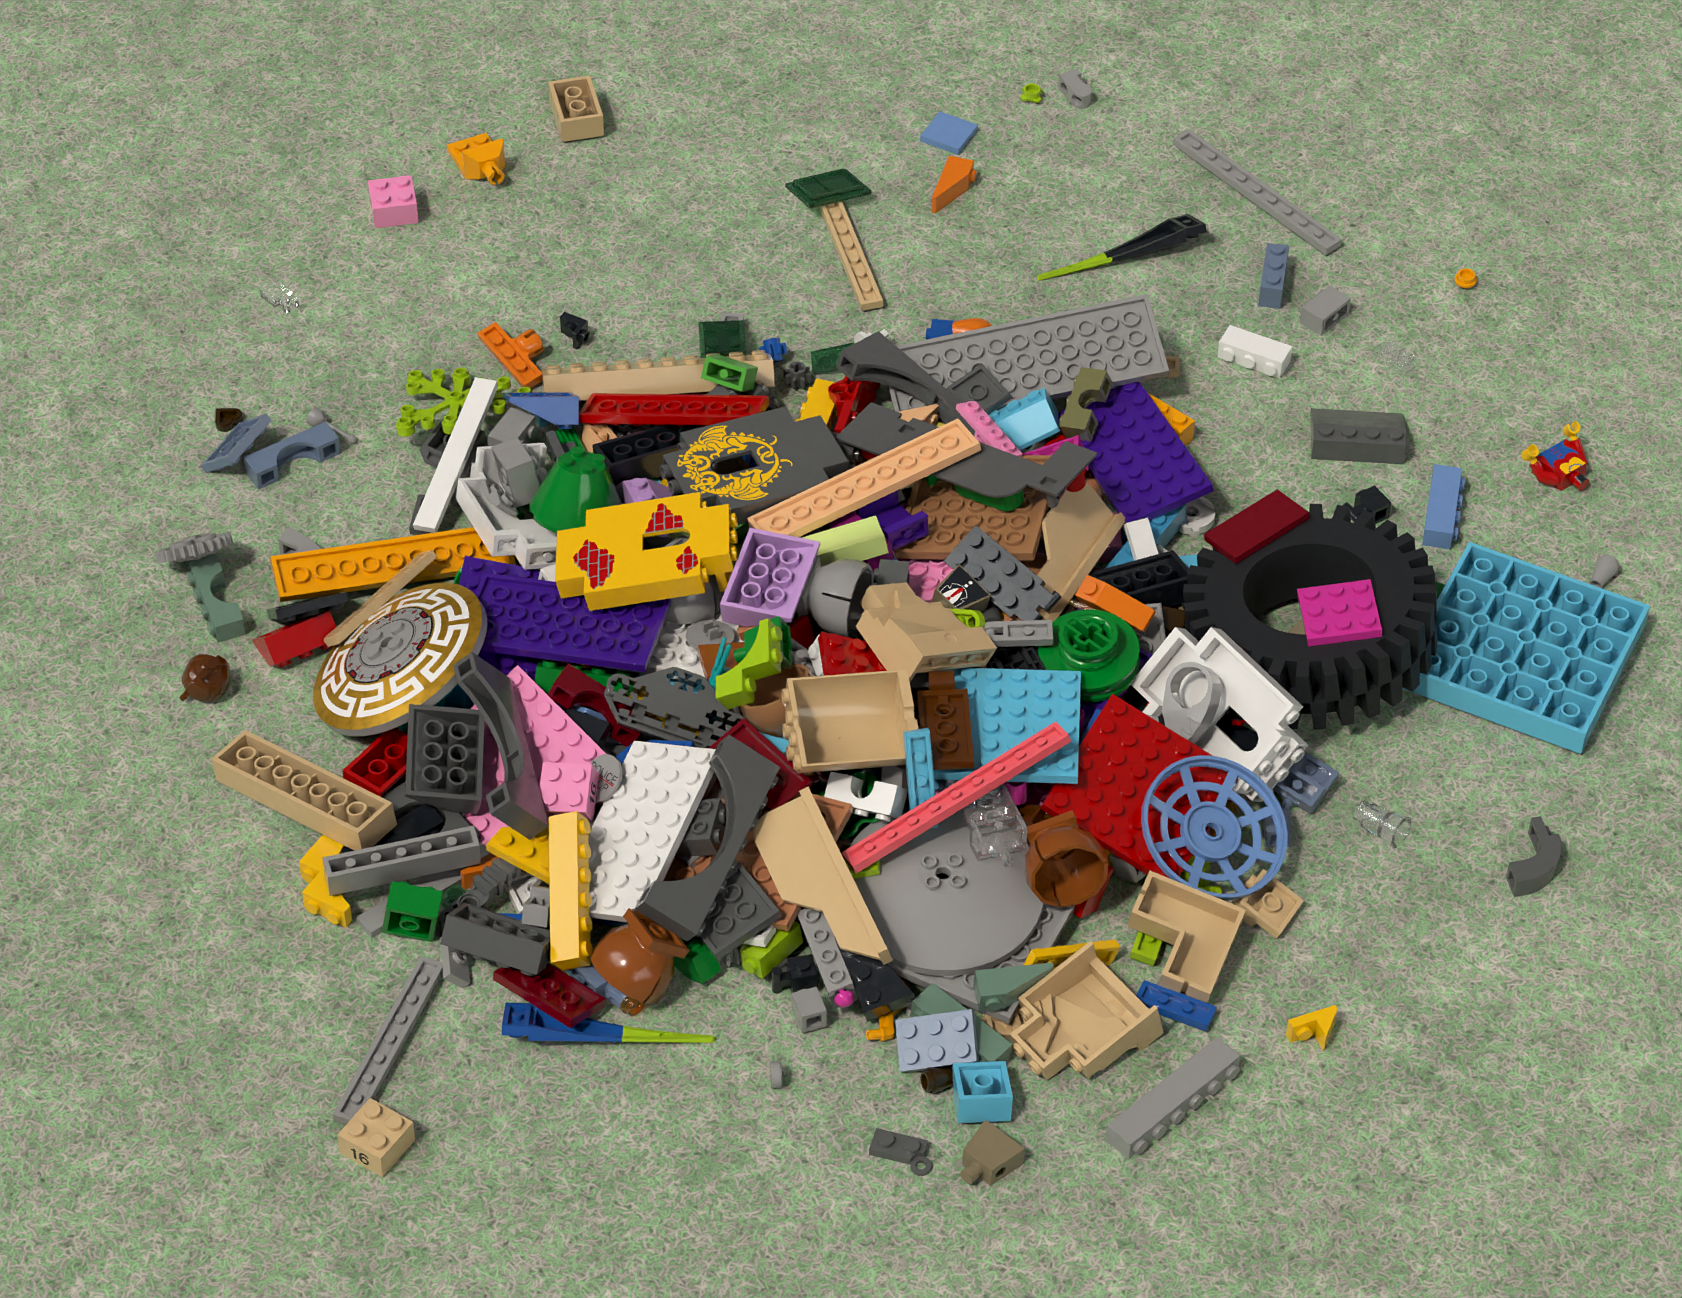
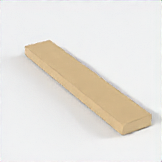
M433 550L417 555L324 638L323 641L328 647L337 645L347 638L437 558Z

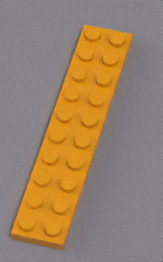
M474 527L270 556L279 602L332 595L337 592H352L382 587L417 555L429 550H433L437 558L408 583L454 577L458 570L463 567L465 556L515 565L516 562L514 555L492 557Z

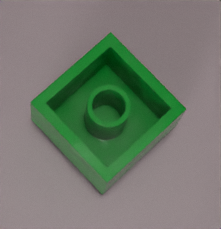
M391 881L382 933L433 942L443 891L428 886L418 887L407 882Z

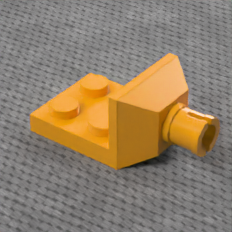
M487 133L447 144V152L465 179H483L487 177L491 185H496L493 178H495L498 184L504 180L505 175L502 170L505 168L504 140L502 138L491 141Z

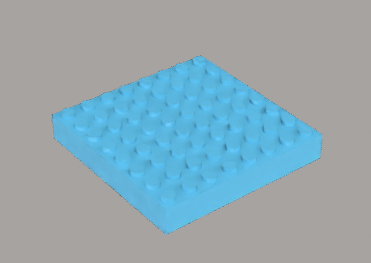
M1469 542L1437 599L1438 636L1436 656L1431 655L1432 667L1428 674L1420 673V685L1413 693L1581 754L1646 626L1650 605Z

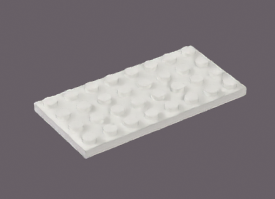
M642 741L633 742L621 766L622 780L614 795L603 803L588 837V844L591 849V857L589 858V869L591 872L589 893L592 898V905L590 906L591 918L627 922L623 915L628 908L635 910L644 889L654 881L664 880L714 774L709 761L716 749Z

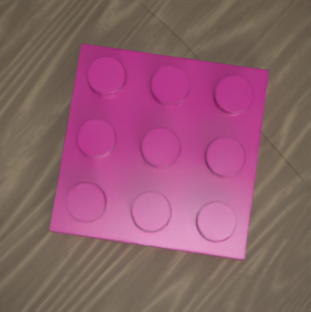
M1371 579L1297 589L1308 647L1382 637V628Z

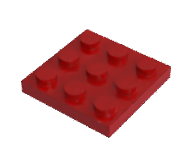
M820 633L818 644L824 676L887 671L866 641L837 634Z

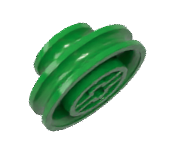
M1085 609L1058 617L1052 622L1053 645L1038 646V657L1046 670L1081 671L1080 702H1100L1108 700L1112 694L1115 696L1121 694L1133 683L1139 671L1140 646L1135 631L1122 618L1106 611Z

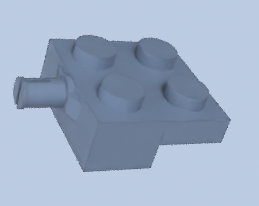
M1305 752L1302 759L1289 768L1288 776L1274 786L1273 791L1284 799L1280 804L1281 808L1290 809L1294 805L1312 814L1339 777V772Z

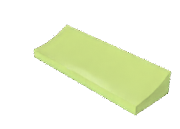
M876 516L802 537L820 542L821 545L816 556L820 558V563L823 566L839 559L863 561L889 553L885 536Z

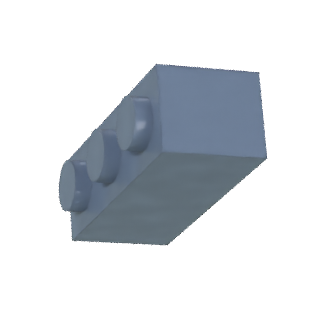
M1267 243L1258 302L1260 307L1281 308L1289 253L1288 245Z

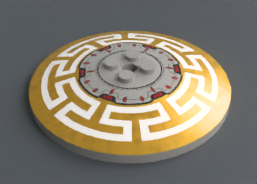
M454 583L427 584L390 598L340 644L334 645L322 663L313 689L314 708L320 719L336 733L346 736H367L385 732L407 723L409 704L434 706L458 684L453 665L471 652L478 655L482 648L487 631V615L483 604L471 590Z

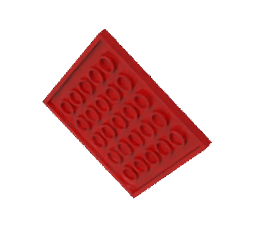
M1112 694L1079 746L1078 784L1056 783L1040 809L1053 817L1073 810L1079 829L1089 831L1104 849L1148 875L1149 871L1169 878L1156 864L1143 836L1141 815L1145 795L1156 777L1172 763L1193 756L1213 755ZM1212 767L1189 768L1193 783L1212 782L1223 785L1228 773ZM1180 771L1165 779L1156 789L1154 796L1166 803L1176 790L1183 787ZM1207 790L1197 791L1200 802H1215L1219 794ZM1187 794L1179 798L1172 806L1173 809L1183 815L1191 808ZM1149 805L1148 826L1153 843L1162 842L1160 830L1161 812ZM1168 818L1167 828L1170 840L1181 837L1180 824ZM1186 846L1175 849L1178 855L1187 863L1192 853ZM1168 851L1159 853L1167 866L1180 876L1183 868L1173 860Z

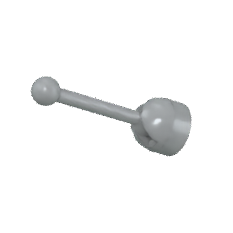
M317 407L313 408L308 414L307 423L314 427L326 422L333 431L345 437L350 444H354L357 441L355 435H349L328 423L326 414Z

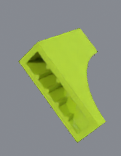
M794 921L789 932L776 928L775 934L766 947L745 944L740 949L743 969L763 979L774 967L779 965L803 943L800 923Z

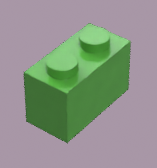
M719 354L709 355L705 358L701 379L741 392L752 390L758 367Z

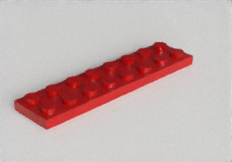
M592 393L579 412V423H588L589 425L608 423L614 426L620 424H632L634 426L643 424L663 426L670 424L679 427L686 425L705 427L765 412L769 405L768 396Z

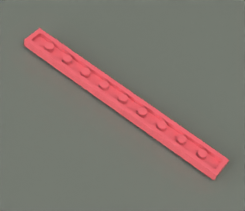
M1057 722L1052 723L841 853L844 861L855 873L860 872L1071 742L1069 734Z

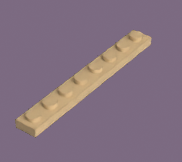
M836 186L814 189L815 199L861 311L883 307V299Z

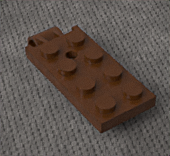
M954 670L929 671V690L917 691L919 728H928L930 730L933 770L974 768L968 690L955 689Z

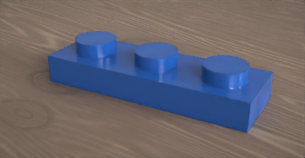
M1146 980L1143 981L1136 994L1137 998L1148 1009L1155 1005L1158 1008L1159 1015L1206 1032L1216 1014L1217 1006L1158 986Z

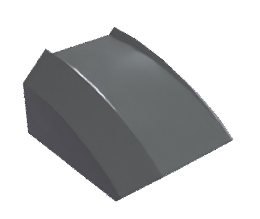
M444 419L440 421L420 447L424 462L436 468L451 434L443 432L442 421ZM480 429L473 448L478 446L484 447L487 443L485 431Z

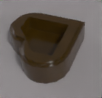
M216 409L215 424L218 431H230L234 425L243 420L240 409Z

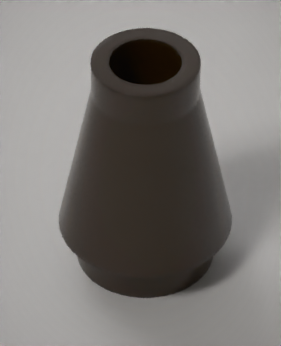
M928 1067L926 1071H922L920 1080L923 1090L934 1094L953 1086V1069Z

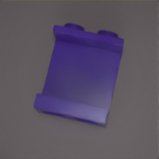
M898 490L856 510V514L862 519L872 516L877 517L885 538L890 541L892 550L929 534L928 515L924 511L914 515L908 513L899 505Z

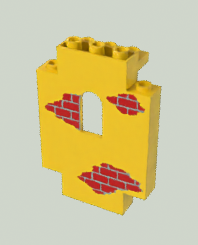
M700 492L586 510L585 527L557 531L555 582L560 597L568 598L584 595L589 611L705 593V583L709 582V575L714 574L719 590L723 592L726 590L733 572L734 561L738 559L737 549L734 544H738L737 532L734 529L738 527L736 513H731L729 504L708 507L707 501L702 500ZM675 532H687L690 534V538L683 544L643 550L644 537Z

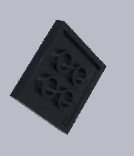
M337 592L332 595L318 596L267 609L269 619H276V622L284 623L296 620V614L307 617L319 614L320 608L323 611L343 608V603L349 600L347 592Z

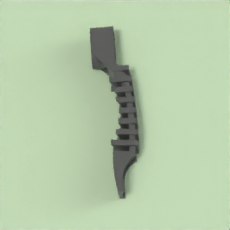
M495 858L490 867L486 866L483 868L481 876L477 874L473 877L471 889L442 910L439 915L440 936L442 937L447 914L463 903L487 909L496 894L500 896L504 893L503 883L510 886L512 884V875L518 878L521 875V869L501 858Z

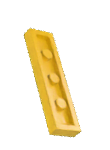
M1117 940L1092 942L1097 957L1105 965L1112 964L1121 947ZM1087 943L1032 949L1024 965L1053 962L1054 970Z

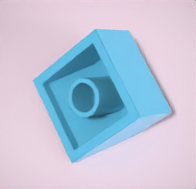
M1006 1061L953 1063L954 1106L957 1122L1011 1121L1013 1095Z

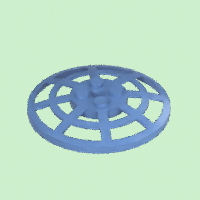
M1216 756L1184 758L1164 769L1151 783L1145 795L1141 815L1143 836L1156 864L1170 879L1222 900H1235L1258 892L1279 871L1285 859L1288 843V831L1283 811L1275 795L1264 781L1241 764ZM1212 767L1228 773L1223 785L1212 782L1193 783L1189 768ZM1180 771L1183 787L1176 790L1166 803L1154 796L1156 789L1165 779ZM1237 777L1249 784L1264 800L1267 807L1253 812L1248 803L1232 790ZM1207 790L1219 794L1215 802H1200L1197 791ZM1187 794L1191 808L1183 815L1173 809L1172 806L1179 798ZM1228 798L1240 807L1245 816L1236 818L1225 807ZM1149 805L1161 812L1160 830L1162 842L1153 843L1148 826ZM1270 816L1273 818L1277 836L1275 854L1260 850L1261 830L1258 821ZM1168 818L1180 824L1181 837L1170 840L1167 828ZM1248 825L1251 826L1252 847L1240 842L1241 828ZM1205 827L1213 828L1216 832V837L1209 836L1206 833ZM1186 846L1195 856L1193 865L1187 864L1175 849ZM1168 851L1173 860L1186 872L1190 873L1188 882L1174 873L1162 860L1159 853ZM1234 851L1249 856L1246 862L1236 870H1233L1227 859ZM1256 859L1271 863L1269 870L1263 878L1250 888L1246 889L1238 878L1252 867ZM1204 862H1218L1224 874L1202 872ZM1199 879L1213 882L1229 881L1236 893H1214L1200 889L1197 886Z

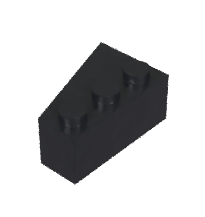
M837 942L838 949L853 982L858 1001L867 1022L912 1004V1001L915 999L914 993L888 964L883 965L881 960L841 950Z

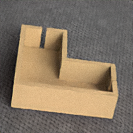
M1149 871L1131 912L1128 927L1174 945L1161 974L1158 986L1208 1003L1238 933L1246 909Z

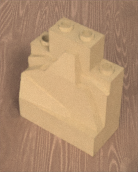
M907 582L872 585L865 591V595L859 603L864 612L856 628L887 671L907 669L909 683L916 673L957 668H984L997 649L982 627H967L956 618L951 609L945 608L941 602L928 603L918 597Z
M1089 941L1018 997L1021 1007L1019 1012L1026 1022L1013 1031L1010 1036L1013 1042L1012 1050L1019 1058L1024 1057L1029 1062L1028 1066L1031 1071L1037 1076L1041 1074L1047 1081L1068 1064L1076 1073L1082 1072L1089 1079L1097 1071L1104 1070L1127 1050L1136 1048L1139 1052L1142 1051L1164 1032L1158 1008L1154 1005L1148 1009L1097 957L1094 944Z

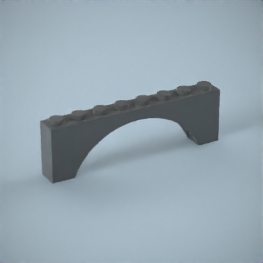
M879 331L841 351L836 368L851 381H872L890 385L915 396L927 406L937 404L939 405L937 415L944 424L958 418L971 434L975 435V430L956 410V405L962 402Z
M471 652L454 664L453 667L457 683L484 717L496 740L502 757L504 783L486 795L490 814L530 840L549 827L511 680L501 671Z
M730 735L719 742L709 761L710 766L719 779L726 803L725 833L717 854L711 863L695 876L678 881L652 882L644 889L635 907V910L685 941H689L694 936L698 937L703 932L706 923L703 921L706 915L709 916L716 906L714 899L725 888L727 881L724 879L727 873H731L736 866L737 860L735 857L747 844L748 839L745 837L748 831H752L758 821L756 815L766 805L768 801L766 795L769 790L774 788L779 779L776 776L780 768L778 765Z

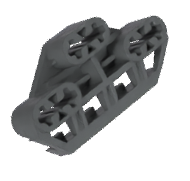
M670 667L636 678L623 674H614L608 679L604 692V697L619 726L660 740L693 741L698 748L708 749L716 742V740L711 739L712 735L721 738L740 720L745 718L728 711L716 699V692L705 677L678 667ZM674 676H677L678 682H675L674 685H671L670 679H673ZM685 678L689 679L688 685H686V691L683 690ZM622 683L623 689L615 692L614 686ZM698 684L702 685V690L694 693L693 687H697ZM629 685H632V686H633V687H632V688H633V692L630 693V694H631V698L628 697V692H627V691H630V686H629ZM642 691H645L647 697H643L642 700H639L637 694H641ZM613 701L629 707L633 706L631 716H629L630 711L623 708L617 712ZM646 712L664 719L667 717L664 728L662 727L663 722L646 717ZM713 715L717 716V721H715L713 724H709V719H711ZM724 717L728 718L727 724L725 725V730H722V723H724ZM682 724L696 730L700 729L697 739H695L696 733L678 728V725Z

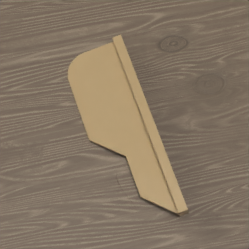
M1087 483L1078 492H1069L1065 489L1058 499V506L1051 508L1042 521L1047 562L1037 576L1046 583L1044 588L1052 594L1055 590L1062 596L1048 613L1043 609L1038 612L1044 617L1042 620H1052L1053 622L1059 617L1082 584L1086 575L1090 573L1125 523L1124 515L1121 512L1113 515L1095 490Z
M809 787L799 791L800 797L764 814L755 825L754 841L783 902L823 912L841 950L881 960L883 965L893 961Z

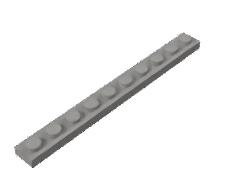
M1190 129L1174 138V146L1323 254L1327 255L1341 246L1342 239Z

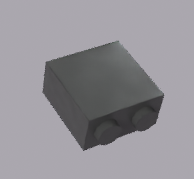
M720 798L701 799L674 857L717 854L726 826V808Z

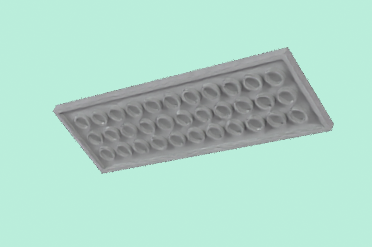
M1148 294L897 346L944 388H947L980 364H983L1010 394V399L995 410H999L1007 406L1011 401L1020 400L1030 392L1044 387L1051 399L1067 397L1073 391L1074 379L1078 376L1081 367L1106 370L1113 382L1111 387L1169 375L1168 364ZM888 385L894 411L900 412L927 406L915 396ZM940 417L938 418L937 423H938V422H940V423L943 422V421L940 419Z

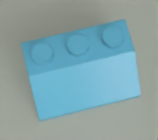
M1045 387L1040 390H1034L1020 400H1013L1007 406L999 410H993L988 414L1019 450L1060 431L1058 409Z

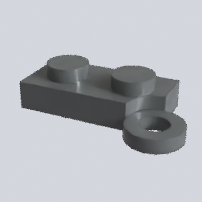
M876 1128L869 1148V1155L909 1164L911 1172L917 1176H925L931 1171V1161L924 1157L928 1147V1140ZM918 1163H923L926 1165V1167L924 1169H918L916 1165Z

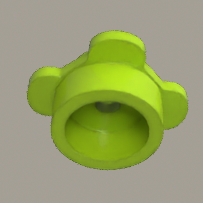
M1026 84L1022 88L1023 94L1020 96V99L1022 101L1038 103L1041 101L1040 95L1043 94V90L1037 84Z

